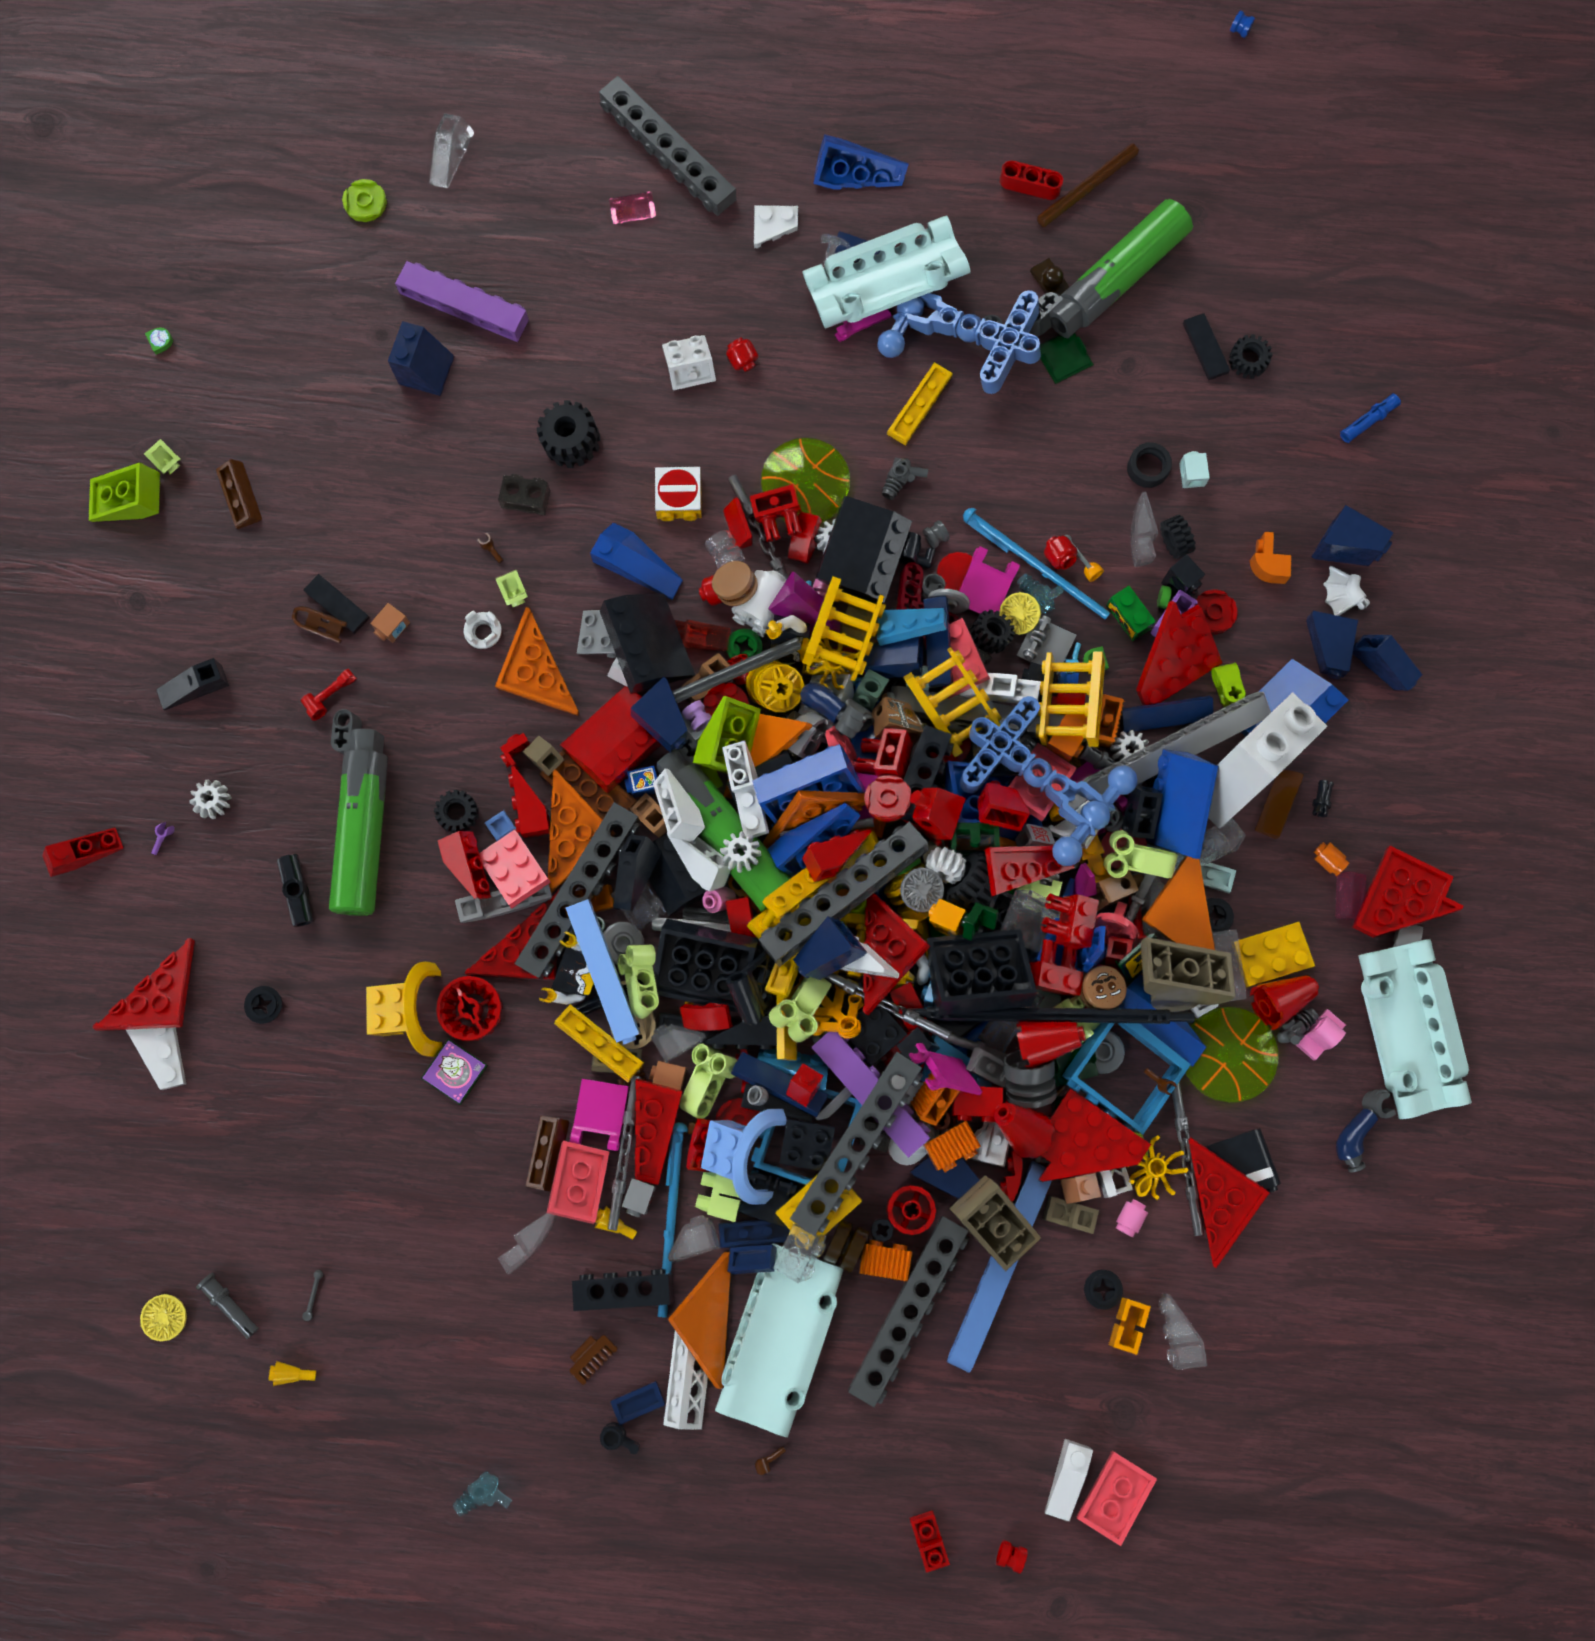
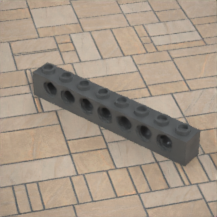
M619 76L615 77L599 91L602 109L606 113L610 112L621 127H626L631 137L635 141L639 140L650 155H655L660 165L664 169L668 168L679 183H684L690 194L695 198L698 197L709 212L713 211L719 216L736 201V188Z
M615 802L612 804L516 960L515 964L541 980L551 974L555 966L552 963L557 956L561 957L566 949L560 943V940L566 942L569 937L564 932L568 931L575 935L570 919L563 918L562 916L563 909L587 899L591 901L594 895L598 896L604 887L602 882L606 875L610 876L616 867L614 862L620 855L629 835H636L641 826L637 815ZM613 828H623L621 836L616 838L611 836ZM602 847H610L611 852L609 856L602 858L599 856L600 849ZM590 867H598V874L595 877H587V870ZM580 886L585 887V895L581 898H576L574 895L576 888ZM553 927H560V936L555 939L551 938L550 930ZM541 947H547L549 951L548 956L544 959H539L537 956V952Z
M910 822L905 826H898L893 831V835L887 840H880L869 854L861 855L855 861L856 864L851 868H845L840 871L833 882L822 885L815 896L804 899L797 910L793 913L788 912L780 919L779 924L775 927L767 928L761 934L759 941L762 947L778 967L782 966L803 948L827 916L837 920L842 919L929 851L928 842ZM898 845L905 847L902 852H895L893 850ZM878 860H885L887 862L882 867L875 866ZM861 874L868 876L865 881L859 882L856 880L857 876ZM841 889L849 890L846 896L837 895ZM821 904H830V908L828 910H818ZM804 918L811 919L810 924L807 926H801L800 921ZM784 933L792 934L791 939L787 941L781 940V936Z
M896 1052L792 1214L790 1220L814 1236L818 1231L824 1232L830 1222L827 1216L831 1210L834 1212L838 1210L843 1202V1199L840 1198L845 1189L850 1191L857 1179L853 1176L857 1169H864L870 1160V1157L867 1156L871 1148L876 1150L884 1138L880 1133L885 1126L890 1128L897 1116L893 1113L898 1106L903 1108L910 1097L907 1091L911 1085L916 1087L923 1077V1074L920 1073L922 1069L920 1066ZM895 1075H902L905 1078V1086L902 1089H896L892 1086V1078ZM883 1095L889 1096L892 1100V1106L888 1110H883L879 1107L878 1101ZM869 1116H874L878 1119L879 1126L874 1131L867 1129L865 1126V1121ZM855 1137H860L865 1141L863 1151L853 1149L852 1141ZM842 1158H847L851 1161L852 1168L849 1172L840 1170L839 1161ZM828 1179L837 1181L839 1185L837 1192L830 1193L826 1190L825 1184ZM815 1200H820L824 1203L825 1211L823 1213L817 1214L813 1211L812 1203Z
M944 1216L939 1218L909 1274L908 1281L902 1287L851 1382L848 1393L872 1407H875L876 1403L881 1404L887 1394V1390L884 1388L889 1380L893 1382L897 1376L899 1368L896 1366L900 1358L905 1360L911 1349V1346L908 1345L912 1336H918L923 1326L920 1323L923 1315L926 1314L928 1316L935 1302L931 1301L936 1292L940 1294L946 1283V1280L943 1278L947 1270L951 1272L958 1259L955 1258L959 1249L963 1250L969 1240V1237L966 1236L968 1230ZM943 1239H948L952 1244L951 1250L948 1253H942L939 1250V1243ZM931 1261H937L940 1264V1270L935 1275H931L927 1271V1265ZM924 1282L928 1285L929 1290L925 1296L921 1297L916 1294L915 1288L919 1283ZM910 1304L915 1305L917 1308L916 1315L913 1318H906L904 1316V1308ZM895 1327H903L905 1329L903 1339H893L892 1331ZM884 1349H891L893 1351V1359L889 1362H883L880 1359V1353ZM872 1371H878L882 1375V1379L878 1384H871L868 1381V1376Z

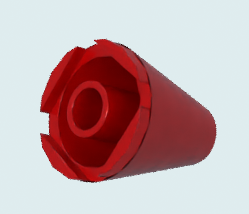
M1308 975L1258 984L1250 991V996L1254 995L1255 1001L1251 1005L1261 1023L1265 1026L1270 1025L1272 1026L1271 1030L1282 1027L1318 996L1319 985L1314 978Z
M1021 1021L1016 1023V1027H1021L1022 1032L1017 1033L1023 1060L1028 1059L1030 1064L1025 1066L1026 1069H1034L1082 1047V1041H1086L1083 1026L1079 1027L1077 1022Z
M1003 1103L998 1106L994 1114L995 1122L1017 1155L1033 1159L1043 1155L1051 1147L1053 1142L1051 1140L1052 1133L1055 1134V1128L1052 1121L1045 1114L1012 1103Z

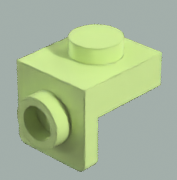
M161 439L144 453L163 474L168 472L171 475L180 467L177 463L180 461V458Z
M517 570L495 578L506 605L511 604L512 607H515L525 602L524 598L528 596Z

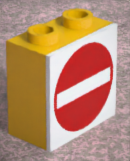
M700 467L655 468V511L657 519L673 521L674 519L683 518L686 521H694L697 518H702Z

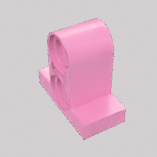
M1326 1009L1296 1046L1313 1061L1317 1060L1324 1050L1335 1047L1346 1034L1343 1030L1346 1024Z

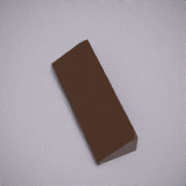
M234 459L228 460L217 468L216 472L235 528L240 529L261 521L262 516L243 462Z
M1284 769L1274 779L1254 831L1273 839L1280 837L1304 774Z
M540 1116L525 1187L551 1191L561 1143L566 1141L569 1127L568 1120Z

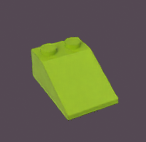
M137 463L90 479L89 521L143 519L159 514L160 472L142 463Z
M723 696L698 740L693 763L728 774L722 747L745 741L751 753L761 709Z

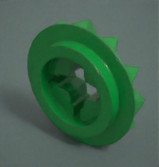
M739 629L733 632L726 642L729 658L740 655L741 649L738 645H743L747 640L748 647L751 650H745L742 654H747L748 658L761 653L762 641L759 635L750 629Z

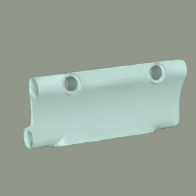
M947 215L928 222L927 229L920 223L908 225L829 256L825 261V268H823L822 264L802 271L824 328H829L844 321H860L865 317L922 295L941 290L947 286L948 281L969 274L968 260L954 237ZM922 234L919 239H915L918 235ZM861 258L859 262L854 263L856 259ZM840 266L838 270L833 271L834 268Z
M1431 939L1358 955L1364 977L1361 991L1364 996L1384 1076V1083L1386 1089L1393 1093L1399 1119L1414 1118L1443 1108L1471 1104L1467 1081L1462 1080V1077L1468 1074L1469 1067L1445 972L1440 965L1433 964L1436 958Z
M772 1243V1245L777 1247L774 1272L757 1273L722 1374L724 1388H722L715 1411L777 1435L788 1437L796 1412L804 1404L837 1305L835 1295L844 1269ZM824 1296L823 1304L819 1305L821 1297ZM792 1392V1398L787 1401L788 1395Z

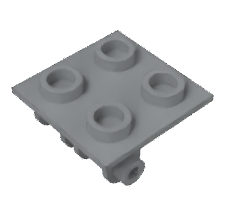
M600 610L583 611L577 654H607V657L616 658Z
M1043 616L1039 619L1036 628L1027 633L1017 656L1029 662L1042 665V661L1046 660L1047 652H1052L1055 663H1064L1076 634L1050 623L1051 619Z

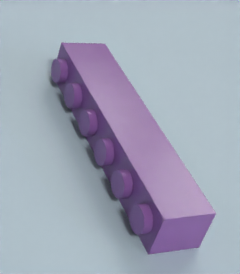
M406 261L395 283L399 293L515 342L519 341L529 321L527 312L521 305L516 303L512 305L497 295L491 296L486 294L478 287L471 288L458 279L452 280L447 278L439 271L432 272L427 270L419 263L413 264Z
M828 1032L811 1048L863 1105L882 1075L873 1065L869 1068L863 1062L866 1057L857 1047L852 1049L847 1044L850 1039L841 1037L838 1032ZM886 1095L881 1096L878 1101L879 1107L883 1110L890 1109L892 1106L891 1098ZM905 1103L903 1108L898 1106L893 1113L897 1117L891 1127L887 1128L885 1126L883 1130L909 1158L930 1139L928 1135L930 1130L921 1120L918 1123L911 1116L914 1111ZM872 1116V1117L876 1120V1122L879 1124L878 1119H877L876 1117Z

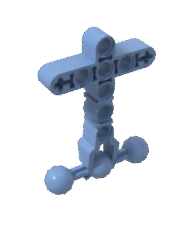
M1030 290L1022 292L1005 324H1001L991 320L986 321L984 318L981 320L975 314L964 315L963 311L960 310L958 312L956 308L943 303L941 296L928 293L897 305V314L893 315L896 321L892 329L884 331L879 336L877 343L878 350L883 356L887 358L899 356L904 350L905 339L903 334L908 325L910 328L926 335L936 332L949 336L954 335L956 338L959 336L964 342L976 341V345L979 346L981 344L985 349L991 351L981 369L980 378L984 392L994 394L1001 389L1015 360L1033 364L1041 357L1040 341L1038 337L1029 333L1039 315L1038 295ZM924 306L936 310L929 318L921 317Z
M1031 696L1021 699L1000 726H997L985 717L975 719L969 731V737L981 750L964 770L960 780L961 789L966 793L977 792L1000 763L1013 772H1019L1018 775L1020 777L1023 775L1028 785L1041 788L1040 792H1045L1046 796L1059 807L1058 812L1061 817L1077 827L1071 836L1059 838L1054 843L1052 854L1057 863L1063 866H1072L1078 863L1082 857L1081 845L1089 835L1096 836L1095 830L1103 829L1108 825L1110 811H1115L1113 804L1120 795L1131 793L1136 788V772L1126 765L1114 767L1108 775L1109 787L1101 796L1086 782L1080 781L1076 783L1065 775L1057 773L1056 769L1052 771L1051 765L1046 760L1035 758L1036 755L1034 753L1031 754L1030 750L1018 741L1035 720L1040 709L1038 700ZM1027 708L1031 709L1024 718L1021 716L1024 710ZM1015 724L1019 730L1013 731L1008 725ZM982 727L987 733L979 734L976 728ZM994 742H1003L1005 748L996 747ZM1013 756H1022L1024 762L1015 761ZM988 759L992 765L985 766L980 760ZM1032 770H1040L1043 773V776H1035ZM975 772H977L976 780L969 782L968 779H971ZM1051 784H1059L1062 787V790H1054ZM1076 794L1090 801L1082 807L1080 814L1068 805L1069 802L1074 801Z

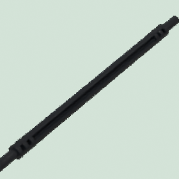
M935 1006L902 1008L903 1016L908 1009H911L929 1021H1037L1141 1024L1194 1022V1012H1170L1169 1009L1102 1010L1090 1008L1020 1007L937 1016Z

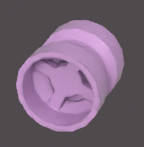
M701 700L691 703L682 711L685 719L691 722V728L694 732L705 729L712 717L710 713L705 712V706Z

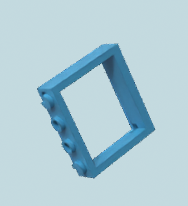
M1100 1023L1093 1030L1094 1034L1086 1040L1062 1076L1068 1080L1067 1085L1076 1092L1081 1090L1086 1094L1085 1099L1095 1106L1100 1105L1104 1108L1105 1113L1114 1119H1118L1131 1131L1143 1135L1170 1095L1160 1092L1156 1086L1132 1120L1078 1078L1080 1072L1114 1025V1023ZM1117 1023L1170 1065L1162 1079L1166 1078L1177 1085L1191 1064L1140 1023ZM1168 1084L1167 1091L1172 1093L1175 1087Z
M819 1089L828 1094V1098L832 1100L839 1094L829 1089H825V1091ZM849 1097L844 1102V1104L854 1107L849 1125L862 1107L861 1103L853 1097ZM775 1126L763 1131L759 1135V1138L763 1139L760 1148L755 1147L751 1161L755 1162L754 1167L805 1185L812 1179L764 1163ZM842 1158L839 1161V1168L843 1172L848 1161L847 1158Z

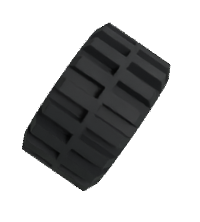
M979 851L973 852L964 858L966 860V867L961 881H957L955 884L948 882L944 885L943 898L947 902L965 909L967 913L971 912L976 902L987 906L995 897H991L986 856Z

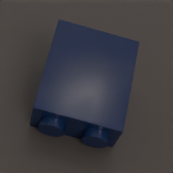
M402 321L388 363L399 385L441 396L454 360V355L424 327Z
M1345 505L1332 521L1311 557L1317 560L1369 566L1374 560L1379 561L1382 555L1388 551L1392 544L1390 538L1393 532Z

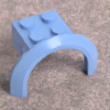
M764 1110L757 1114L747 1126L731 1120H710L701 1168L733 1180L735 1191L744 1202L753 1205L766 1204L773 1197V1191H768V1189L755 1190L751 1186L747 1176V1162L754 1142L763 1131L772 1126L786 1125L787 1120L784 1110Z

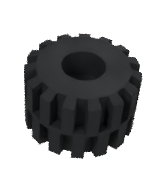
M564 400V405H560L559 402L553 404V409L550 410L547 407L543 411L545 417H539L538 424L540 427H537L539 441L551 461L554 460L556 465L562 467L565 463L567 468H574V464L578 463L579 467L585 465L584 460L588 459L591 461L594 458L592 452H598L599 450L598 441L601 440L598 427L590 411L586 407L583 409L581 403L575 402L572 405L570 400Z

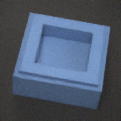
M504 810L485 822L496 841L516 830V827Z

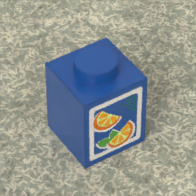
M654 765L627 771L628 779H624L627 793L632 792L634 798L642 797L645 793L648 795L656 793L653 782L657 779Z

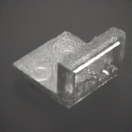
M1015 890L1000 931L1021 929L1025 947L1034 952H1039L1046 933L1041 931V926L1047 927V925L1042 924L1045 917L1053 920L1060 918L1061 912L1047 909L1045 903L1051 904V902L1045 901V897L1031 890Z

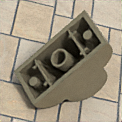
M1145 937L1141 941L1144 990L1150 994L1151 1005L1155 1009H1169L1170 1012H1179L1192 1009L1199 1004L1215 1005L1235 998L1231 953Z
M986 1175L949 1208L1005 1271L1041 1239L1039 1234L999 1186Z

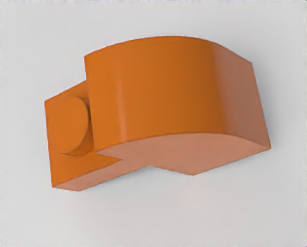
M1264 532L1261 538L1257 539L1256 553L1250 559L1251 569L1262 581L1285 584L1291 577V555L1273 554L1274 532Z

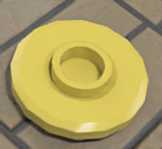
M1018 592L1011 594L1000 606L999 615L1005 614V619L1011 620L1010 626L1014 625L1015 629L1013 631L1017 635L1031 632L1039 623L1041 617L1040 605L1028 593Z
M168 1294L158 1295L150 1299L143 1307L140 1316L141 1327L144 1333L152 1340L160 1342L171 1340L178 1336L184 1329L187 1321V1312L183 1302L176 1296Z

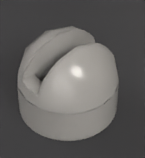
M754 1085L749 1089L747 1099L750 1104L761 1106L768 1101L769 1095L765 1088Z

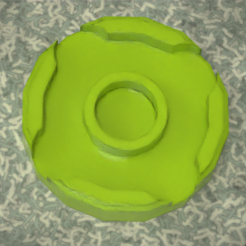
M357 180L351 183L352 186L345 189L342 198L343 206L347 214L354 220L360 222L373 221L384 212L387 204L385 192L373 180Z

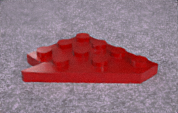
M1171 600L1168 603L1136 688L1143 706L1161 703L1210 672L1212 668L1222 664L1202 607L1195 605L1183 614H1180L1176 602Z
M1389 845L1384 852L1352 928L1375 938L1458 912L1464 906L1446 897L1454 878L1453 876Z
M1070 1088L1049 1118L1054 1125L1055 1134L1052 1133L1051 1140L1053 1142L1051 1147L1041 1155L1049 1164L1038 1180L1044 1182L1138 1165L1151 1144Z

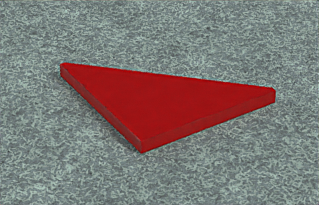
M559 890L551 899L539 906L526 920L516 926L504 939L465 971V975L539 979L517 966L515 962ZM553 927L550 930V937L555 939L560 936V927ZM541 947L538 950L537 956L539 959H544L548 956V948ZM558 956L552 963L553 965H555L553 971L548 977H544L543 980L555 979V976L557 974Z
M876 893L867 898V908H865L866 940H864V944L871 947L899 973V977L892 978L864 973L863 992L865 997L863 1012L867 1015L876 1008L930 948V945Z
M188 938L178 951L172 952L159 964L160 967L150 976L147 975L134 987L135 990L125 999L122 998L108 1011L109 1014L99 1023L96 1022L93 1025V1029L105 1031L182 1027L195 941L192 938Z
M1190 1137L1188 1141L1213 1267L1217 1268L1270 1192Z

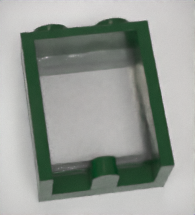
M957 823L953 838L949 840L948 849H954V852L961 853L963 858L976 851L982 852L986 856L985 849L1000 847L999 826L986 823Z

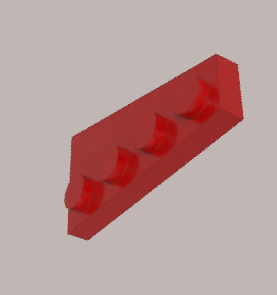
M1053 846L989 847L985 849L991 897L1074 869V865L1063 866L1058 864L1052 854Z
M636 1079L635 1179L659 1185L683 1091Z

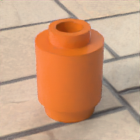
M1322 842L1314 850L1316 854L1314 860L1330 874L1334 873L1338 876L1350 863L1346 860L1347 857L1331 842L1327 844Z

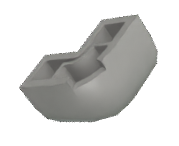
M809 712L800 715L796 719L797 721L812 724V728L809 731L805 730L799 735V740L789 747L788 750L805 758L806 756L814 755L821 742L828 745L825 736L826 730L836 726V724L819 713Z

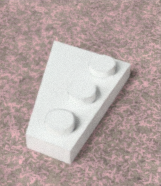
M176 1028L126 1030L160 1090L186 1084Z

